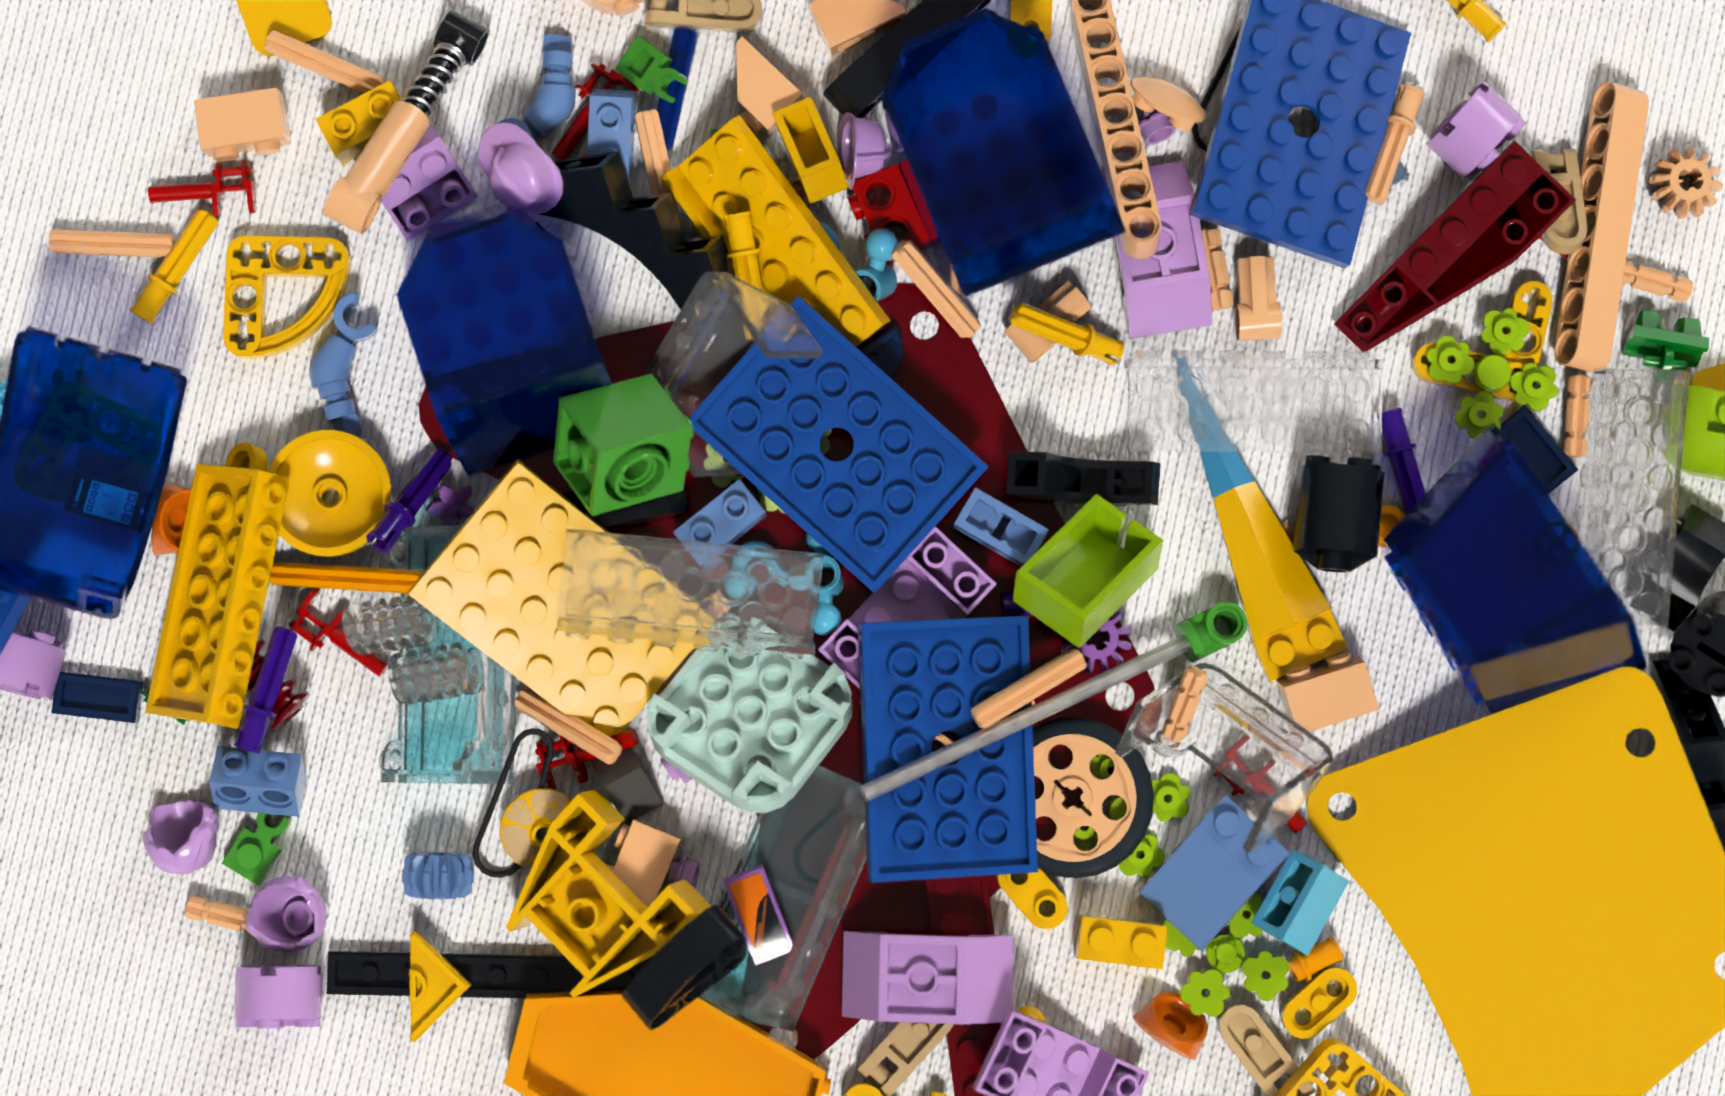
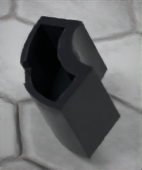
M1691 504L1681 517L1677 514L1672 516L1662 533L1666 540L1650 566L1644 565L1635 576L1631 585L1637 591L1630 606L1673 632L1697 606L1708 581L1725 558V523L1694 504Z

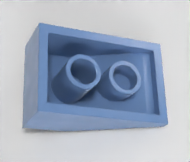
M1225 795L1139 892V895L1202 952L1288 858L1290 852Z

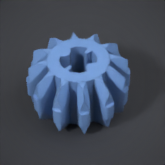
M448 851L411 853L404 859L402 882L404 883V893L409 897L442 900L464 898L472 892L474 868L472 857L467 854Z

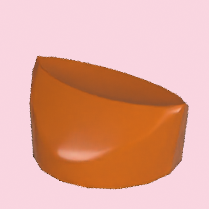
M168 482L163 488L154 513L151 534L154 556L174 554L179 551L191 490L172 482Z
M1171 992L1160 993L1132 1016L1137 1025L1150 1037L1172 1052L1190 1060H1196L1207 1035L1208 1025L1203 1014L1200 1016L1192 1014L1190 1011L1191 1004L1183 1002L1180 994Z

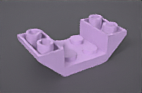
M1184 161L1149 166L1161 219V233L1157 252L1146 259H1135L1124 252L1106 174H1101L1107 215L1112 218L1125 292L1122 301L1129 339L1213 325L1210 276L1199 218L1189 215L1195 193ZM1137 191L1123 193L1129 199H1138L1142 196ZM1136 229L1131 232L1138 238H1145L1151 235L1145 229Z
M934 527L876 593H872L818 651L832 664L835 663L845 673V676L860 689L858 623L966 618L995 587L996 583L937 527Z
M845 930L843 938L842 1017L881 1022L939 1024L1003 1023L1008 1010L1013 1008L1014 936L977 934L969 936L887 934V932Z
M1009 1009L972 1089L987 1096H1139L1150 1073L1045 1022Z

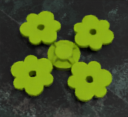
M1511 308L1505 309L1502 313L1492 310L1485 315L1483 322L1486 328L1481 332V339L1485 343H1490V350L1493 354L1482 357L1477 361L1476 365L1473 358L1467 355L1470 350L1468 344L1465 342L1456 343L1455 339L1451 336L1439 338L1436 342V348H1432L1426 353V359L1431 363L1428 373L1433 380L1443 381L1446 379L1450 384H1457L1461 380V375H1468L1474 370V379L1477 385L1485 390L1478 392L1474 397L1465 396L1460 402L1462 409L1455 414L1454 420L1456 425L1461 429H1467V434L1472 439H1477L1482 434L1492 437L1500 431L1501 424L1498 419L1502 417L1504 411L1502 406L1494 404L1495 400L1490 392L1500 391L1509 383L1512 390L1517 392L1515 394L1516 403L1519 405L1528 404L1529 408L1534 411L1544 410L1549 403V399H1553L1558 394V388L1553 384L1556 379V373L1549 366L1538 368L1534 363H1527L1523 367V372H1516L1511 376V367L1507 360L1501 356L1506 355L1510 350H1521L1524 345L1522 338L1527 336L1530 330L1528 322L1523 318H1517L1516 311ZM1503 328L1508 330L1507 335L1502 332ZM1448 357L1453 358L1454 362L1452 364L1448 362ZM1533 382L1537 383L1538 389L1532 387ZM1478 411L1483 413V418L1478 417Z
M1104 754L1094 757L1090 765L1091 772L1098 779L1110 777L1112 774L1108 773V768L1115 767L1113 760ZM1174 773L1164 774L1160 781L1153 779V813H1156L1157 818L1162 822H1166L1171 819V816L1175 818L1186 816L1189 811V805L1186 800L1191 794L1189 787L1181 785L1179 777ZM1167 794L1171 796L1169 802L1164 801V796ZM1117 795L1111 799L1107 806L1108 818L1119 820L1125 815L1127 805L1122 797ZM1083 804L1080 805L1079 808H1083L1090 816L1092 815ZM1087 827L1086 830L1078 828L1074 835V842L1079 849L1085 851L1091 844L1097 845L1098 835L1091 827ZM1147 834L1135 851L1119 864L1123 874L1133 876L1138 873L1141 877L1146 878L1152 874L1153 868L1163 864L1165 855L1157 847L1158 839L1155 835ZM1143 851L1144 855L1141 858H1137L1136 853Z
M1256 892L1228 922L1230 923V933L1233 936L1220 935L1205 947V949L1208 947L1207 958L1214 969L1207 970L1204 974L1199 971L1192 972L1189 976L1190 983L1182 986L1180 997L1183 1002L1191 1004L1190 1011L1192 1014L1200 1016L1205 1012L1211 1017L1220 1015L1224 1010L1223 1000H1226L1230 995L1229 988L1222 985L1223 977L1220 972L1231 973L1239 969L1241 965L1242 972L1247 977L1244 981V987L1250 992L1256 991L1257 996L1261 1000L1270 1001L1276 996L1277 990L1283 991L1288 987L1289 982L1285 975L1289 971V964L1285 958H1273L1269 951H1262L1258 954L1257 958L1250 957L1244 961L1245 949L1240 940L1237 939L1244 938L1249 933L1252 936H1259L1263 932V930L1252 924L1262 905V896ZM1248 911L1250 918H1244L1243 912ZM1165 920L1164 925L1168 927L1167 949L1171 951L1180 950V953L1185 957L1192 956L1195 949L1199 950L1168 920ZM1262 972H1268L1269 978H1262ZM1203 989L1209 991L1208 997L1202 996L1201 992Z

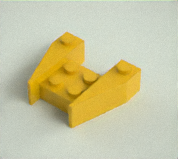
M597 789L578 793L550 824L505 927L509 932L528 926L532 922L576 967L584 978L569 993L573 998L651 959L682 928L711 907L685 879L668 885L647 907L595 854V851L625 818Z

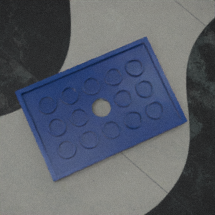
M1248 0L1189 215L1344 269L1350 266L1368 197L1365 195V188L1384 140L1389 121L1387 118L1391 113L1411 32L1322 0ZM1305 107L1313 112L1317 119V129L1313 136L1300 137L1294 133V128L1288 121L1289 113L1293 108Z
M799 295L689 416L693 430L874 594L989 467ZM829 429H845L853 438V451L843 461H831L821 452L820 440Z
M1028 616L858 623L864 784L932 753V742L941 732L952 731L962 739L983 729L975 723L971 709L1030 673ZM1027 703L1002 719L1032 706V703ZM1032 725L871 801H865L868 881L874 883L1038 872Z

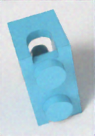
M1292 849L1254 917L1252 924L1308 956L1349 881L1320 862Z

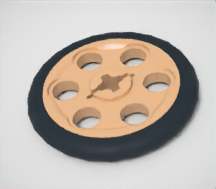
M1067 717L1050 720L1032 728L1034 776L1039 777L1044 784L1042 796L1035 800L1036 819L1041 816L1049 817L1056 823L1057 828L1056 834L1051 840L1042 841L1037 838L1038 869L1053 876L1077 879L1096 876L1117 867L1135 851L1145 837L1152 818L1154 791L1151 774L1142 755L1127 737L1113 727L1093 719ZM1060 744L1066 745L1073 753V760L1070 766L1061 770L1055 768L1049 759L1052 748ZM1097 755H1107L1114 762V772L1107 779H1098L1091 772V761ZM1055 780H1058L1064 788L1068 787L1070 790H1075L1078 787L1081 788L1083 793L1080 799L1092 815L1090 816L1083 808H1079L1076 805L1067 808L1064 805L1067 797L1063 793L1064 790L1055 783ZM1111 795L1122 797L1127 805L1125 815L1119 820L1108 818L1103 811V803ZM1082 826L1093 828L1098 835L1097 845L1090 851L1079 849L1074 842L1075 832Z

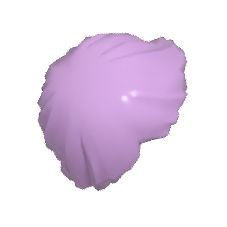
M187 800L186 802L179 801L167 805H156L150 809L151 818L147 830L143 832V842L149 857L160 870L171 874H188L205 867L212 860L217 844L216 831L219 829V822L213 803Z
M282 875L279 878L275 877L272 881H267L256 889L251 899L245 922L247 931L265 949L282 951L283 953L304 950L315 943L319 935L323 933L326 925L327 911L319 891L308 880L300 876L290 877Z

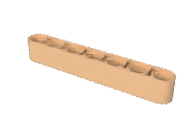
M1072 0L1071 22L1121 245L1124 252L1130 257L1146 259L1155 254L1159 247L1161 219L1111 0ZM1092 4L1097 6L1098 9L1087 11L1082 6ZM1094 41H1102L1106 43L1107 46L1102 48H1096L1091 46L1090 43ZM1102 78H1110L1113 79L1115 83L1112 85H1103L1100 84L1098 80ZM1111 115H1118L1125 120L1119 123H1112L1106 118ZM1119 153H1128L1133 158L1128 161H1121L1114 156ZM1137 191L1142 196L1138 199H1129L1123 193ZM1136 229H1145L1151 235L1145 238H1138L1131 232Z
M1608 81L1602 83L1597 88L1591 103L1580 176L1587 222V235L1581 248L1574 253L1568 254L1554 346V356L1558 364L1596 374L1602 372L1607 367L1612 354L1649 110V99L1645 92Z

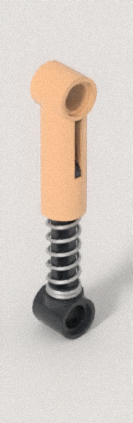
M453 10L448 12L435 36L433 47H435L434 54L428 58V64L422 67L421 75L415 78L414 85L407 90V96L402 98L401 101L393 103L345 178L340 177L334 184L323 208L324 216L360 234H364L368 230L378 212L381 200L430 126L426 115L433 114L432 106L433 104L440 103L439 95L447 92L446 84L454 82L453 74L460 72L461 68L467 64L473 66L487 43L490 29Z

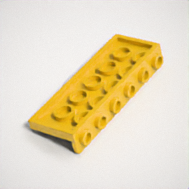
M740 115L727 122L679 166L661 176L672 198L681 205L692 220L695 230L703 237L723 234L728 253H731L726 221L723 215L751 212L750 218L755 248H760L761 252L756 253L769 327L798 295L856 347L891 321Z
M196 464L145 713L235 729L239 728L290 482L287 477L260 469Z

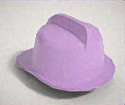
M849 112L842 116L838 131V158L843 167L849 189L852 190L856 179L864 178L882 170L885 159L892 155V148L886 143L884 131L879 123L856 118Z
M504 122L494 124L487 129L480 140L478 155L481 167L490 180L493 194L498 201L508 208L531 214L545 213L555 207L563 194V179L559 168L553 160L518 125Z

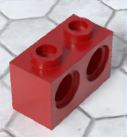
M898 164L854 182L853 195L847 197L856 221L864 218L870 233L876 229H888L892 226H899L907 233L905 241L911 240L920 251L930 247L929 236ZM875 188L885 189L891 196L890 201L883 207L870 205L866 198L871 190ZM870 233L863 235L865 241ZM893 258L886 261L887 264L895 262Z

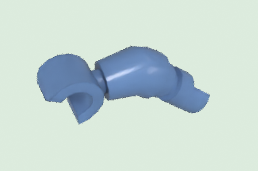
M544 34L542 69L546 70L547 73L542 75V84L537 87L536 96L522 113L525 119L521 121L509 118L498 122L518 125L531 136L538 146L539 140L537 136L540 133L546 136L567 120L574 109L576 88L572 87V76L567 74L573 68V54L571 53L572 37Z
M350 293L342 297L336 304L333 313L337 332L335 335L330 333L311 358L309 375L312 389L318 390L321 400L326 399L327 405L323 407L326 421L332 422L334 430L359 436L363 433L353 399H347L346 393L350 392L347 380L351 379L349 370L357 352V348L353 345L355 342H363L371 338L377 332V327L368 323L362 329H353L345 323V313L350 308L359 306L360 294Z

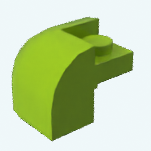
M1667 384L1664 388L1657 427L1658 444L1665 458L1677 470L1686 474L1725 481V392L1694 385Z

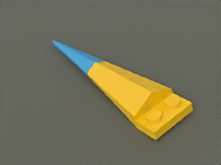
M1176 355L1174 365L1214 501L1242 609L1247 618V628L1251 643L1269 684L1286 677V672L1290 669L1304 665L1313 666L1333 655L1346 652L1348 647L1331 612L1330 605L1301 557L1293 551L1294 546L1182 359Z

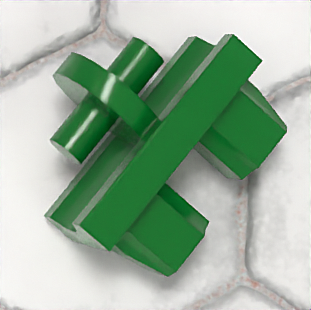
M1642 310L1636 317L1633 328L1623 343L1622 355L1643 358L1642 365L1654 367L1656 380L1664 382L1668 380L1671 370L1684 373L1687 366L1697 368L1702 354L1709 349L1710 339L1709 337L1702 336L1700 320L1687 317L1680 318L1674 324L1673 331L1660 329L1661 315L1658 312Z

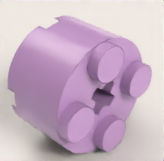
M1481 81L1468 93L1471 96L1468 101L1464 100L1461 104L1459 103L1431 134V139L1425 143L1462 178L1466 177L1469 181L1480 171H1485L1500 154L1497 150L1506 140H1512L1526 124L1520 117L1521 114L1484 81Z
M14 630L0 655V690L35 699L42 697L47 701H52L66 651L63 650L64 643L56 641L54 636L30 630L29 636L25 637L23 636L24 633Z
M259 965L235 967V1027H257L259 1029L283 1028V1026L320 1027L322 1018V966Z

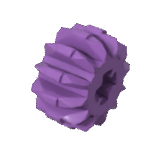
M1117 611L1097 630L1098 633L1105 632L1107 636V641L1101 643L1104 646L1102 650L1097 651L1093 644L1087 645L1085 643L1081 648H1078L1069 642L1061 645V651L1066 652L1071 648L1078 649L1083 657L1087 659L1084 673L1091 674L1097 660L1099 668L1103 673L1110 669L1106 657H1109L1117 665L1124 662L1122 656L1115 649H1131V643L1119 640V636L1131 632V627L1128 625L1116 629L1114 624L1123 616L1120 611Z

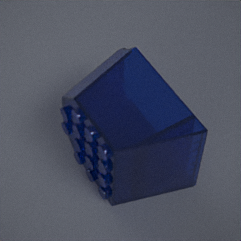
M987 8L905 40L896 65L881 96L895 163L899 166L929 236L930 248L942 277L963 298L1126 233V229L1043 31L1031 26L1030 28L999 16L997 12Z
M502 203L430 226L402 280L396 296L436 419L468 476L516 461L517 459L519 460L555 448L559 398L615 383L564 227L542 215L506 207Z
M1495 423L1485 428L1383 539L1389 551V554L1383 558L1403 591L1407 590L1406 593L1412 601V605L1418 613L1423 626L1431 637L1435 636L1441 653L1452 670L1458 671L1457 674L1475 705L1478 706L1484 702L1490 713L1511 708L1620 667H1633L1638 670L1647 667L1632 615L1509 438L1502 441L1500 435L1502 433Z

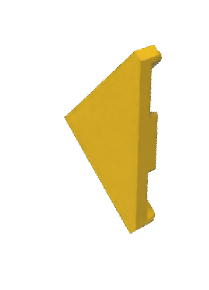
M416 929L409 935L410 1039L414 1043L472 985Z

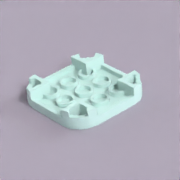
M750 613L749 617H732L721 622L717 618L716 622L707 631V637L660 695L653 694L647 706V728L655 750L668 763L733 806L749 813H767L783 807L797 794L844 733L852 718V692L845 673L835 663L831 666L827 665L766 625L765 618Z

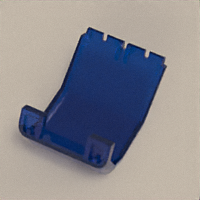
M27 326L25 331L18 333L13 346L0 419V590L101 618L115 619L119 617L134 586L167 477L187 387V378L181 375L182 369L151 361L150 365L143 364V358L113 349H108V352L104 353L101 352V346L67 336L64 341L58 340V334Z

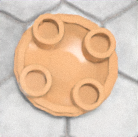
M1136 76L1131 80V87L1134 91L1133 101L1137 108L1150 113L1155 109L1169 116L1168 121L1183 131H1191L1195 123L1206 119V111L1192 95L1178 85L1163 79L1146 76Z

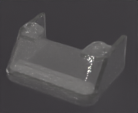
M708 271L698 280L643 376L653 374L659 384L669 391L673 402L682 414L689 417L755 343L758 344L767 358H820L823 350L790 304L727 272ZM694 431L688 453L689 471L693 477L743 476Z
M1199 663L1194 666L1206 671L1208 680L1205 688L1200 689L1202 696L1193 720L1188 721L1190 728L1187 736L1181 742L1175 743L1165 738L1162 734L1165 720L1169 719L1168 712L1178 687H1181L1180 679L1182 674H1180L1136 703L1115 754L1122 758L1144 743L1163 757L1181 756L1189 750L1195 753L1253 796L1248 803L1246 812L1254 825L1243 846V849L1250 853L1285 828L1326 773L1333 759V752L1326 743L1223 669L1212 664Z

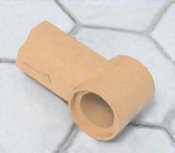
M1250 256L1239 258L1237 260L1239 303H1236L1235 308L1237 341L1281 339L1282 315L1280 303L1276 302L1274 257Z
M1067 281L1048 296L1037 308L1075 323L1090 311L1092 307L1080 290L1070 281ZM1012 324L1004 331L1030 363L1035 362L1056 344V342Z

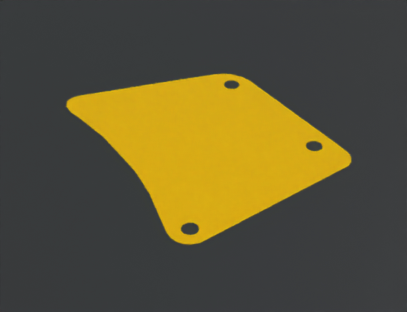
M1633 667L1614 669L1324 775L1313 785L1308 795L1307 812L1315 832L1379 908L1413 960L1461 1061L1472 1096H1643L1725 1028V979L1720 977L1715 971L1716 958L1725 952V852L1664 699L1654 680L1645 672ZM1642 728L1652 733L1655 738V748L1651 754L1645 757H1637L1629 753L1625 741L1629 732L1634 729ZM1341 792L1351 795L1356 801L1357 806L1353 817L1343 821L1334 818L1328 809L1330 798L1336 793Z

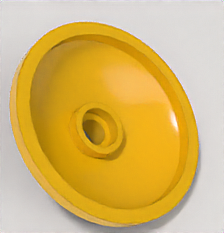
M319 430L297 437L282 448L273 459L267 471L287 477L290 481L279 535L294 548L314 556H341L368 543L367 534L372 531L385 514V505L392 501L391 479L382 458L364 440L343 431ZM329 490H336L339 493V498L334 504H327L324 501V495Z

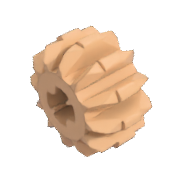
M1694 147L1685 149L1683 155L1677 149H1673L1667 153V160L1659 159L1654 164L1659 174H1653L1649 177V183L1660 187V189L1651 194V199L1655 201L1663 197L1666 202L1661 208L1662 213L1666 214L1676 207L1678 219L1687 217L1689 211L1694 217H1699L1704 214V206L1711 208L1717 203L1713 193L1722 190L1723 184L1713 180L1712 177L1721 171V167L1713 166L1709 169L1706 166V163L1710 160V154L1704 153L1696 160ZM1684 176L1691 180V183L1688 185L1691 188L1687 191L1680 186V183L1684 181L1681 178Z

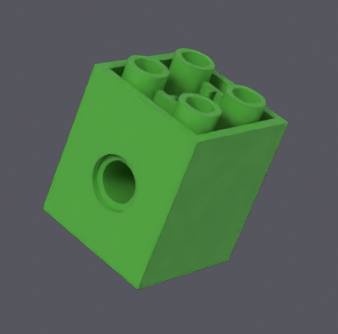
M653 374L559 398L553 463L590 515L596 516L683 491L686 472L689 470L688 453L690 440L694 435L693 425L687 415H683L673 402L669 391L659 384Z

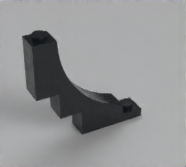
M619 151L553 161L559 168L563 179V194L555 207L539 215L563 219L586 227L618 244L638 259L654 274L676 302L691 329L698 349L714 347L716 351H724L739 344V340L745 332L735 273L730 258H727L728 250L723 234L685 240L671 193L633 198Z
M1669 659L1652 661L1651 675L1664 699L1725 852V726L1711 695L1689 687L1671 669Z

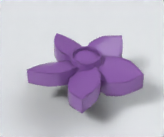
M440 483V498L432 500L426 506V512L434 516H441L445 528L449 530L456 524L457 515L469 517L474 512L472 507L465 503L472 494V487H463L454 493L449 485Z

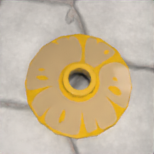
M534 788L519 794L506 806L500 819L499 837L505 853L516 864L531 870L543 840L536 837L537 831L543 827L549 828L550 824L572 800L566 794L552 788Z

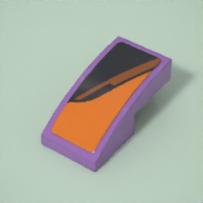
M763 864L724 878L725 888L742 933L747 938V945L755 965L794 951L793 939Z

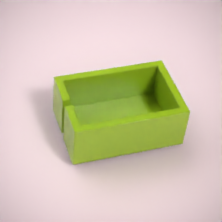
M1096 494L1016 572L1013 601L1075 646L1081 648L1158 570L1164 540L1133 519L1128 524L1125 545L1122 548L1120 545L1123 539L1126 514Z

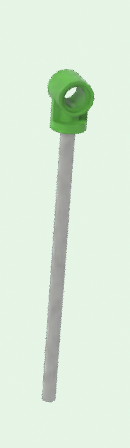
M1217 603L1212 608L1176 624L1174 627L1175 639L859 787L861 794L866 802L871 801L1183 653L1193 663L1221 649H1226L1245 634L1247 630L1246 615L1241 607L1234 603ZM1216 616L1222 617L1229 624L1228 636L1221 635L1215 630L1213 623Z

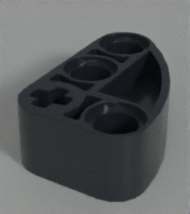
M713 905L682 928L646 963L622 993V998L649 1030H654L732 972L746 957L747 938L719 905Z

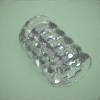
M409 595L405 600L397 596L393 597L390 602L384 598L379 599L375 604L368 600L362 602L360 606L353 602L347 604L343 610L342 622L346 640L351 649L360 655H368L373 652L383 653L388 650L394 652L403 648L409 650L418 646L423 648L429 647L436 641L440 630V619Z
M458 642L453 643L450 649L446 645H439L435 651L432 648H423L420 654L415 650L408 651L405 656L402 653H394L390 656L388 663L389 683L395 699L401 704L404 703L406 705H414L419 701L431 702L434 699L444 700L449 696L475 695L481 691L484 683L483 661L481 654L476 648L471 647L466 650L465 646Z

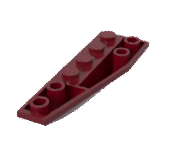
M1514 139L1498 155L1493 163L1485 171L1481 172L1378 277L1334 325L1363 353L1369 351L1515 262L1576 199Z

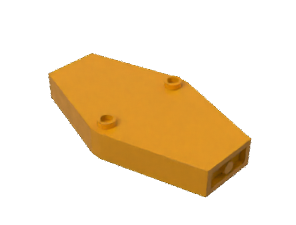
M625 989L593 990L574 998L569 994L570 992L526 994L504 1084L525 1096H828L831 1086V1079L825 1077L826 1069L823 1064L703 995H700L660 1027L649 1030L622 998V993Z

